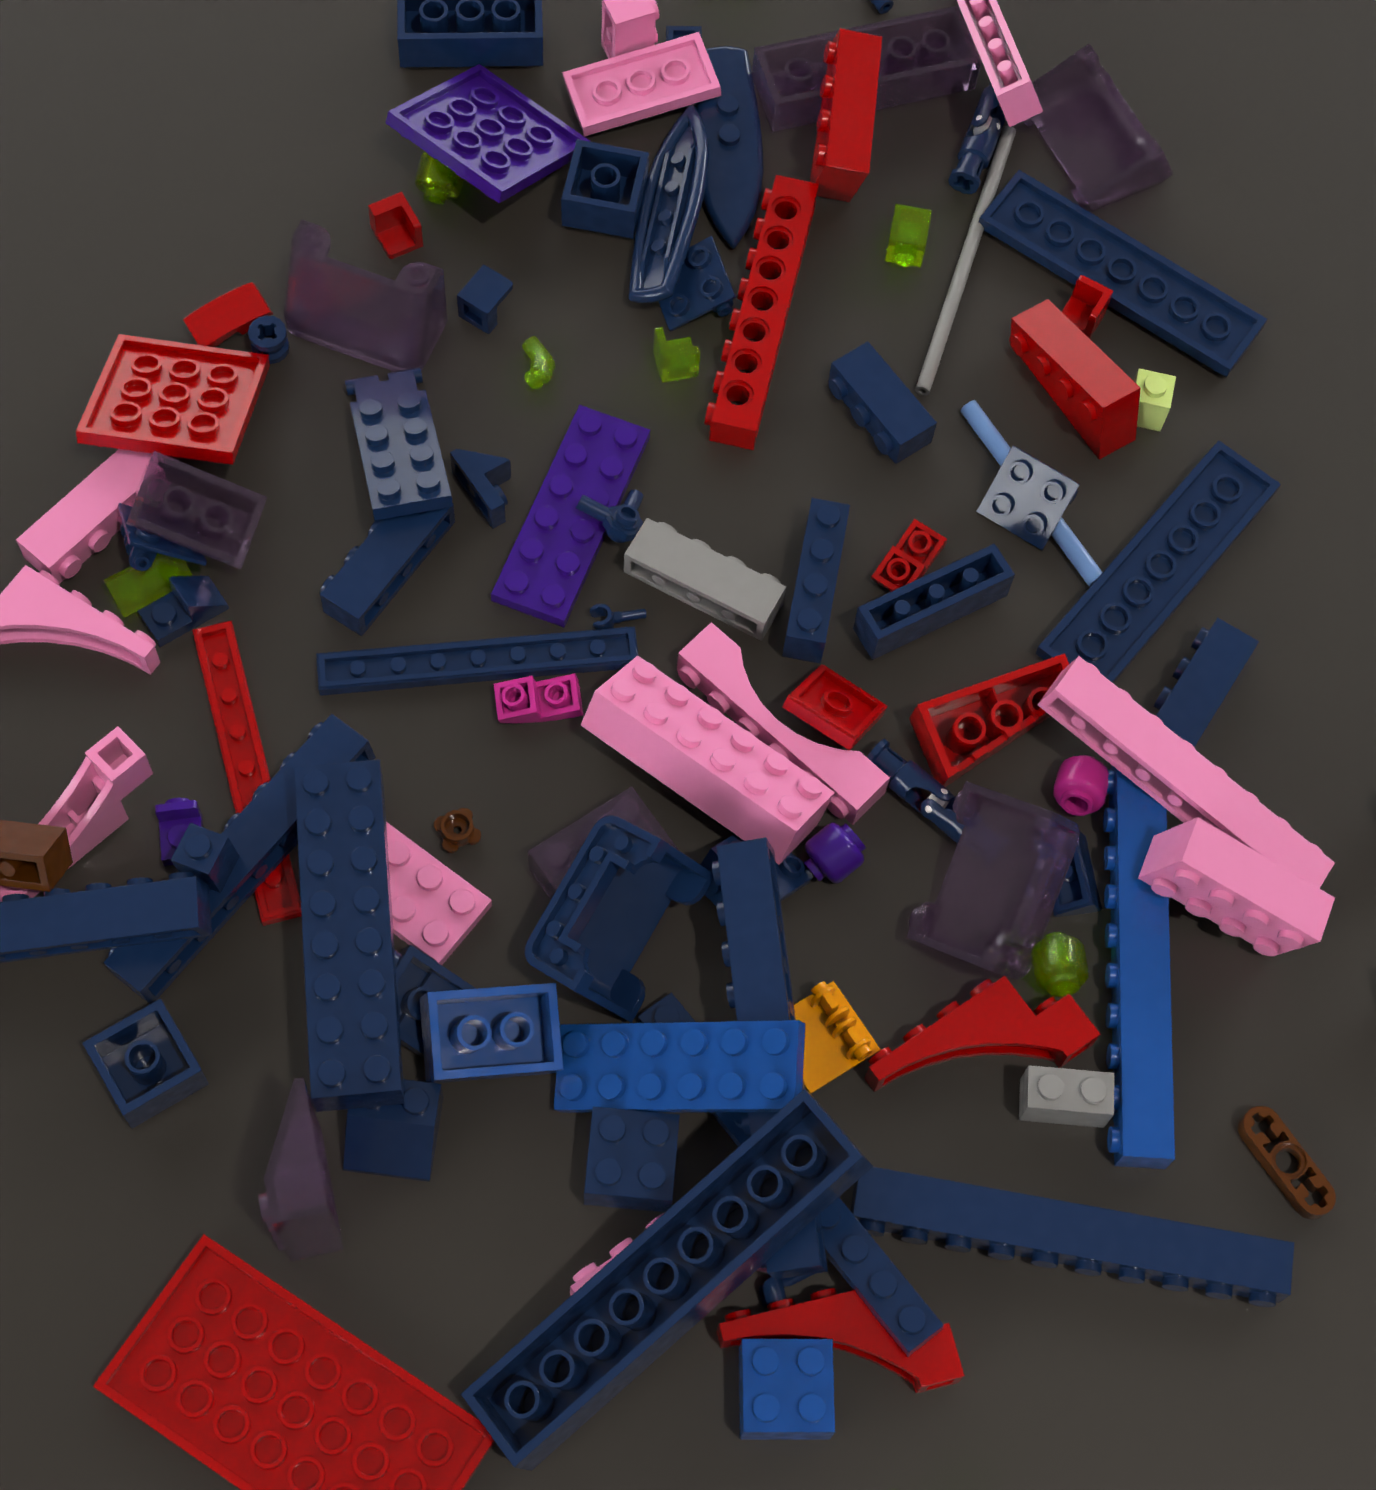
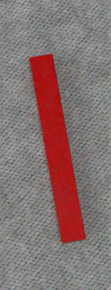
M231 620L193 629L192 631L235 812L241 813L252 801L253 794L257 788L263 783L269 782L271 778ZM289 854L255 890L263 926L302 916L301 900Z

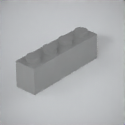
M646 518L624 554V573L760 641L763 640L784 603L786 586L782 585L777 578L767 573L760 574L746 567L740 559L733 556L726 557L712 550L708 544L699 539L691 540L677 533L671 525L664 522L657 523Z

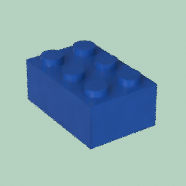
M556 983L427 992L419 998L426 1082L444 1083L553 1074L564 1070Z

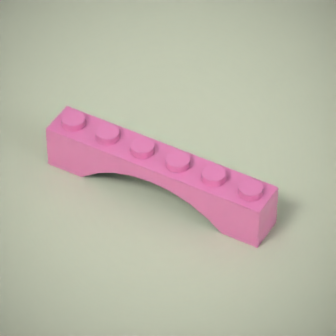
M712 622L678 653V675L690 688L697 687L707 696L711 707L716 708L722 714L726 713L737 725L751 732L760 741L784 755L789 761L820 780L822 784L835 792L827 808L837 818H845L854 825L885 794L890 777L860 751L842 750L815 743L795 733L778 721L762 704L753 690L743 666L741 647Z

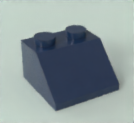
M403 1079L405 1104L348 1109L343 1170L430 1182L444 1099L442 1085Z

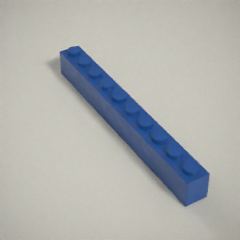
M1111 766L1110 770H1108L1107 790L1109 808H1105L1103 815L1104 832H1109L1110 846L1105 847L1103 858L1104 870H1110V884H1106L1104 891V907L1111 910V923L1106 924L1104 936L1105 947L1111 948V963L1106 965L1105 985L1106 988H1112V1003L1107 1004L1105 1017L1106 1027L1112 1028V1043H1109L1107 1046L1106 1065L1107 1069H1113L1114 1126H1110L1108 1129L1107 1148L1108 1152L1114 1153V1166L1166 1169L1175 1160L1169 898L1153 892L1151 886L1138 879L1153 836L1167 830L1166 808L1114 766Z

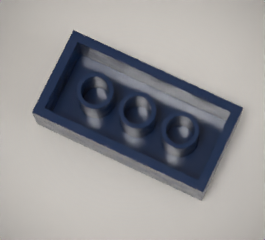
M397 0V40L400 67H474L478 64L483 67L543 66L542 0Z

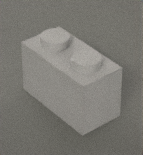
M1029 1065L1020 1078V1121L1104 1128L1114 1115V1073Z

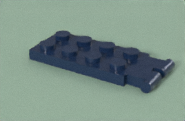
M414 368L387 373L388 380L379 382L378 375L345 380L347 395L355 394L357 402H351L350 407L374 520L453 507L452 495L426 390L418 391L416 385L417 383H423L421 369Z

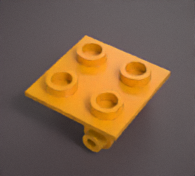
M825 981L820 982L811 989L813 994L794 1005L796 1020L806 1024L803 1080L804 1086L810 1094L881 1051L834 981L826 984Z

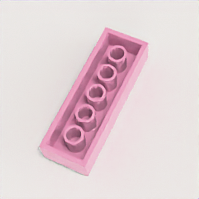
M636 656L595 690L581 723V726L744 841L766 837L774 849L775 861L778 865L818 825L835 793L822 784L820 780L809 775L789 761L784 755L773 750L751 732L734 723L719 710L711 707L691 693L686 687L678 684L659 671L653 664L646 662L639 656Z

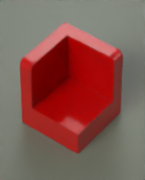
M402 191L368 205L371 228L389 259L397 258L423 247L421 223Z
M1080 275L1076 281L1072 296L1062 310V313L1090 339L1105 316L1113 290L1084 275Z

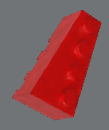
M840 28L833 41H828L826 44L823 61L827 64V71L822 79L820 88L822 103L817 119V136L810 182L819 184L818 197L850 202L869 175L882 36Z
M1049 299L1011 318L1009 342L1013 351L1024 361L1099 460L1136 440L1141 388Z
M1065 653L917 704L909 719L934 779L944 787L948 786L1049 718L1051 715L1039 707L1038 703L1061 671L1069 665Z

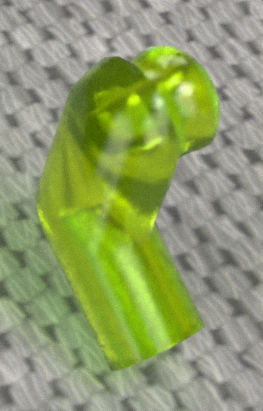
M532 336L522 345V349L532 360L531 369L525 373L524 379L531 388L540 389L543 383L548 384L555 369V361L536 336Z

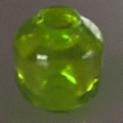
M423 152L415 177V185L424 193V198L436 204H444L446 199L457 198L461 193L464 179L460 178L454 171L437 159L430 157L427 152Z
M1053 932L1046 935L1033 947L1031 958L1035 982L1050 995L1055 997H1064L1067 994L1073 995L1079 991L1089 978L1085 948L1079 939L1062 932Z

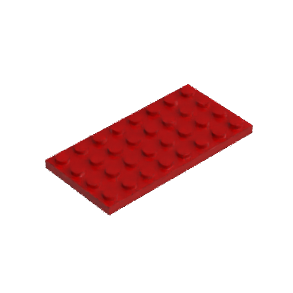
M205 1234L197 1242L93 1385L96 1390L240 1490H464L495 1443L492 1436L476 1417Z

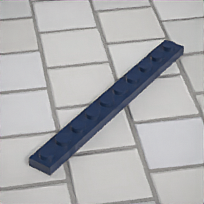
M672 992L638 1016V1023L695 1022ZM711 1112L738 1147L751 1137V1135L746 1136L744 1133L741 1112ZM839 1197L821 1212L827 1258L852 1289L857 1292L907 1357L943 1330V1323Z

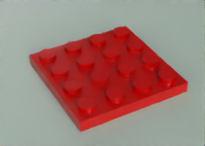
M119 334L76 429L77 443L233 465L270 367L269 355Z

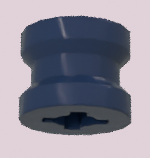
M266 315L255 319L251 323L248 335L252 352L269 355L270 364L279 363L285 359L289 353L290 346L287 330L281 319ZM265 336H275L273 339L271 337L264 338Z

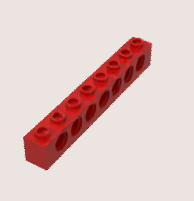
M776 175L773 188L765 189L761 210H765L766 214L765 218L758 217L753 237L754 240H759L757 248L750 247L745 267V269L751 270L749 279L742 277L737 300L743 301L741 309H733L729 330L735 331L733 340L726 339L722 351L721 361L727 363L724 371L717 370L714 381L713 393L718 394L716 403L709 402L704 425L711 426L709 441L754 451L816 206L819 187L817 183ZM748 339H756L758 341L753 342ZM740 370H748L750 373H743ZM733 401H739V402H741V403H743V404H742V405H735V404H732L731 402H733Z

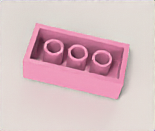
M1199 817L1154 835L1138 879L1149 884L1152 891L1156 894L1173 898L1185 905V909L1189 913L1198 917H1206L1218 924L1220 930L1225 934L1244 939L1253 945L1255 951L1270 957L1321 942L1335 897Z

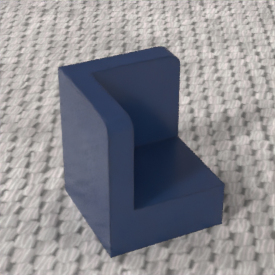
M483 264L457 294L458 316L489 335L498 324L497 307L513 289V282Z

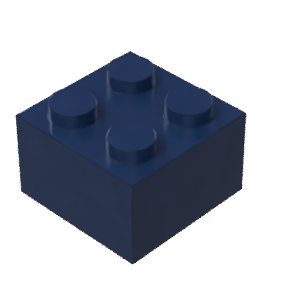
M577 139L561 199L562 226L634 239L648 179L649 152Z
M161 998L82 1043L122 1115L132 1129L209 1085L201 1067Z
M593 1107L584 1188V1205L666 1212L670 1209L673 1200L680 1114Z

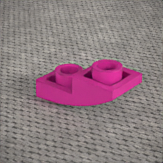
M575 673L537 682L533 676H527L494 684L497 717L500 723H535L584 716L579 679Z

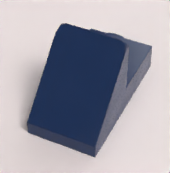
M461 449L451 451L452 473L491 528L494 529L506 522L505 505L508 502L499 485L511 478V461L504 457Z
M172 576L168 578L172 592L137 610L140 619L159 648L229 609L227 602L209 576Z

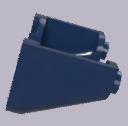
M605 816L598 820L591 829L531 933L525 946L526 960L531 966L632 1023L645 998L644 983L637 976L630 973L671 900L686 906L695 904L701 900L714 879L713 873L661 838L618 816Z

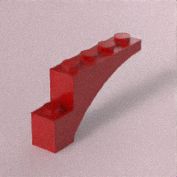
M1003 976L994 983L987 979L970 992L972 998L962 1005L954 1001L943 1008L936 1015L939 1020L928 1028L920 1024L902 1038L905 1043L892 1051L889 1047H886L876 1053L868 1061L871 1066L868 1068L864 1079L871 1089L876 1092L894 1080L926 1066L952 1059L981 1055H1014L1053 1061L1058 1068H1061L1093 1046L1100 1036V1032L1070 994H1067L1058 1001L1052 996L1032 1011L1006 976Z
M836 1288L824 1289L810 1295L811 1301L794 1305L793 1299H784L767 1305V1312L751 1315L750 1309L735 1311L725 1315V1322L719 1323L717 1328L721 1349L739 1346L742 1339H833V1349L871 1361L911 1383L916 1394L959 1383L965 1376L950 1323L943 1324L944 1327L941 1332L907 1357L855 1290L837 1294Z

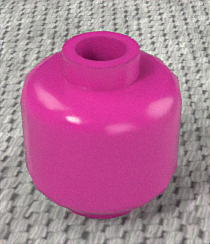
M1079 755L1065 759L1059 767L1054 784L1053 796L1056 802L1067 813L1076 816H1085L1098 811L1104 805L1107 796L1109 771L1102 762L1092 756Z

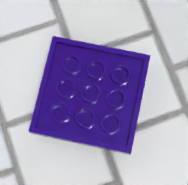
M480 64L389 110L385 122L402 137L410 140L427 152L430 157L437 159L454 171L460 178L468 181L497 203L503 202L571 162L577 139L590 142L589 139Z

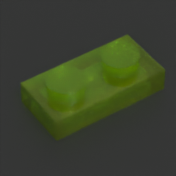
M157 553L149 569L139 571L130 566L103 581L120 614L125 618L172 592L168 578L172 576L193 575L185 560Z

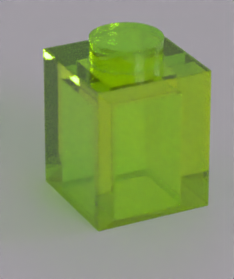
M895 204L885 257L886 262L896 263L904 267L914 266L921 268L932 210Z

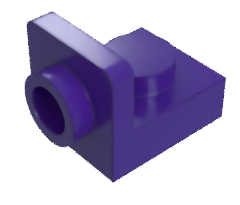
M179 797L169 799L165 804L155 805V814L159 821L161 860L164 866L174 865L171 858L189 824L193 823L203 827L202 813L196 800Z

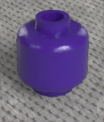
M829 823L806 842L805 851L810 858L804 864L819 882L826 877L830 882L838 884L863 864L864 855L862 851L866 849V846L846 823L842 826L836 823Z

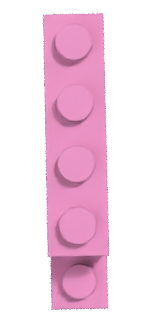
M25 565L0 594V645L18 642H48L73 645L102 652L126 661L150 675L161 663L155 648L156 643L150 636L140 630L134 633L124 627L122 620L108 610H104L102 613L95 609L86 596L76 590H72L70 593L60 587L58 580L44 570L38 573Z
M119 726L85 752L86 757L73 779L53 807L39 822L41 825L66 827L73 860L71 866L129 819L121 800L153 775L146 754ZM0 886V902H3L2 897L5 895L25 894L29 898H34L41 891Z

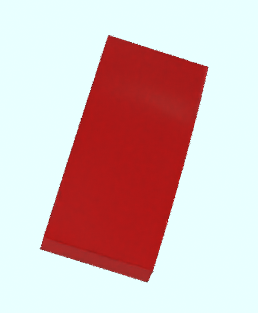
M250 282L208 302L183 318V321L198 345L217 347L236 332L242 335L246 334L249 326L255 319L266 315L271 316L273 312L255 283Z
M914 518L897 545L891 547L871 576V579L892 592L922 578L947 544V538Z

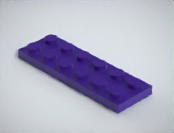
M582 405L578 406L491 593L492 602L563 628L565 627L607 534L602 521L576 509L582 495L609 508L620 505L650 439V429Z

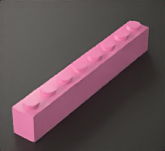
M1080 656L1061 671L1038 703L1039 707L1183 823L1199 817L1319 889L1334 866L1335 862L1327 857L1317 845L1306 840L1285 819L1275 815L1259 802V799L1254 794L1243 789L1228 777L1222 768L1212 764L1197 752L1191 743L1181 739L1165 726L1159 717L1150 714L1134 701L1128 692L1118 688L1103 676L1097 667L1086 662Z

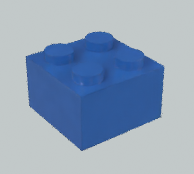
M742 1339L739 1346L740 1440L831 1439L835 1433L833 1339Z

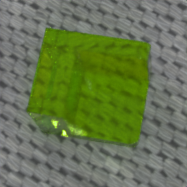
M663 327L655 328L653 352L661 382L697 377L699 374L700 351L698 346L692 345L691 337L666 341Z

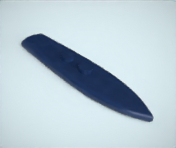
M717 46L707 48L706 51L721 86V96L698 102L696 105L708 135L710 152L709 171L703 202L717 231L728 246L734 249L747 232L756 213L761 196L764 172L763 143L748 52L738 47Z
M694 105L687 107L665 137L648 175L637 221L628 297L634 303H654L673 296L693 237L704 198L710 156L705 125Z

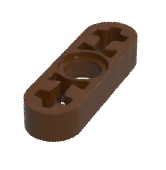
M1266 1106L1251 1108L1240 1119L1238 1125L1239 1135L1300 1216L1316 1220L1326 1215L1333 1209L1336 1202L1335 1190L1273 1109ZM1264 1120L1269 1126L1265 1130V1134L1263 1132L1255 1134L1251 1127L1255 1124V1121L1262 1122ZM1279 1137L1282 1142L1267 1152L1265 1147ZM1278 1152H1289L1296 1158L1298 1167L1295 1173H1284L1278 1168L1276 1164ZM1306 1173L1309 1178L1303 1184L1301 1183L1294 1188L1291 1183ZM1318 1191L1322 1195L1318 1202L1319 1205L1315 1203L1310 1206L1305 1198L1308 1197L1309 1192L1314 1193Z

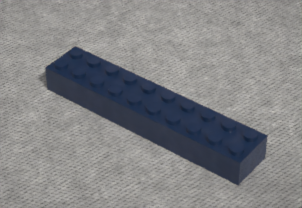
M803 1089L462 1392V1397L513 1467L532 1471L869 1171L873 1165L819 1102L806 1089Z

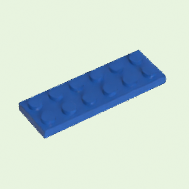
M800 1020L560 1025L564 1070L558 1071L556 1074L554 1110L561 1113H592L593 1107L647 1112H779L802 1091L806 1024Z

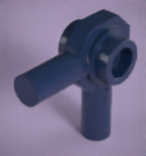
M636 489L629 492L624 504L620 506H611L609 508L582 495L576 509L602 521L608 537L618 543L633 541L643 525L638 512L643 500V494Z

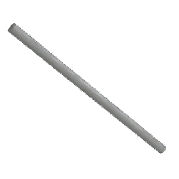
M1007 125L1002 128L915 388L916 393L919 395L927 396L930 393L984 231L982 224L979 223V218L994 201L1016 134V129L1012 126L1009 127Z

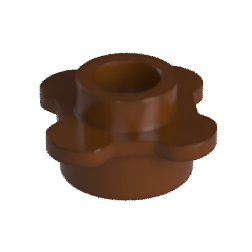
M468 808L452 810L444 816L437 817L434 821V829L443 838L442 848L444 851L455 853L461 846L479 843L481 832L474 827L473 813ZM456 827L461 828V832L455 833L454 829Z

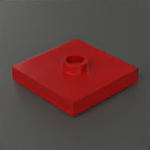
M821 664L787 696L782 707L850 751L883 717L888 706L824 664Z

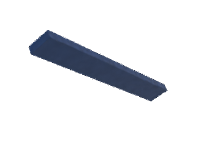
M635 626L316 654L320 696L517 679L527 676L540 677L621 670L636 656H639Z

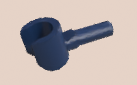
M602 603L596 604L590 609L591 616L594 618L607 617L603 621L593 623L595 630L613 628L615 623L646 618L645 609L612 612L610 607Z
M814 1274L781 1279L768 1278L759 1288L763 1307L767 1308V1305L773 1302L787 1299L784 1288L791 1287Z

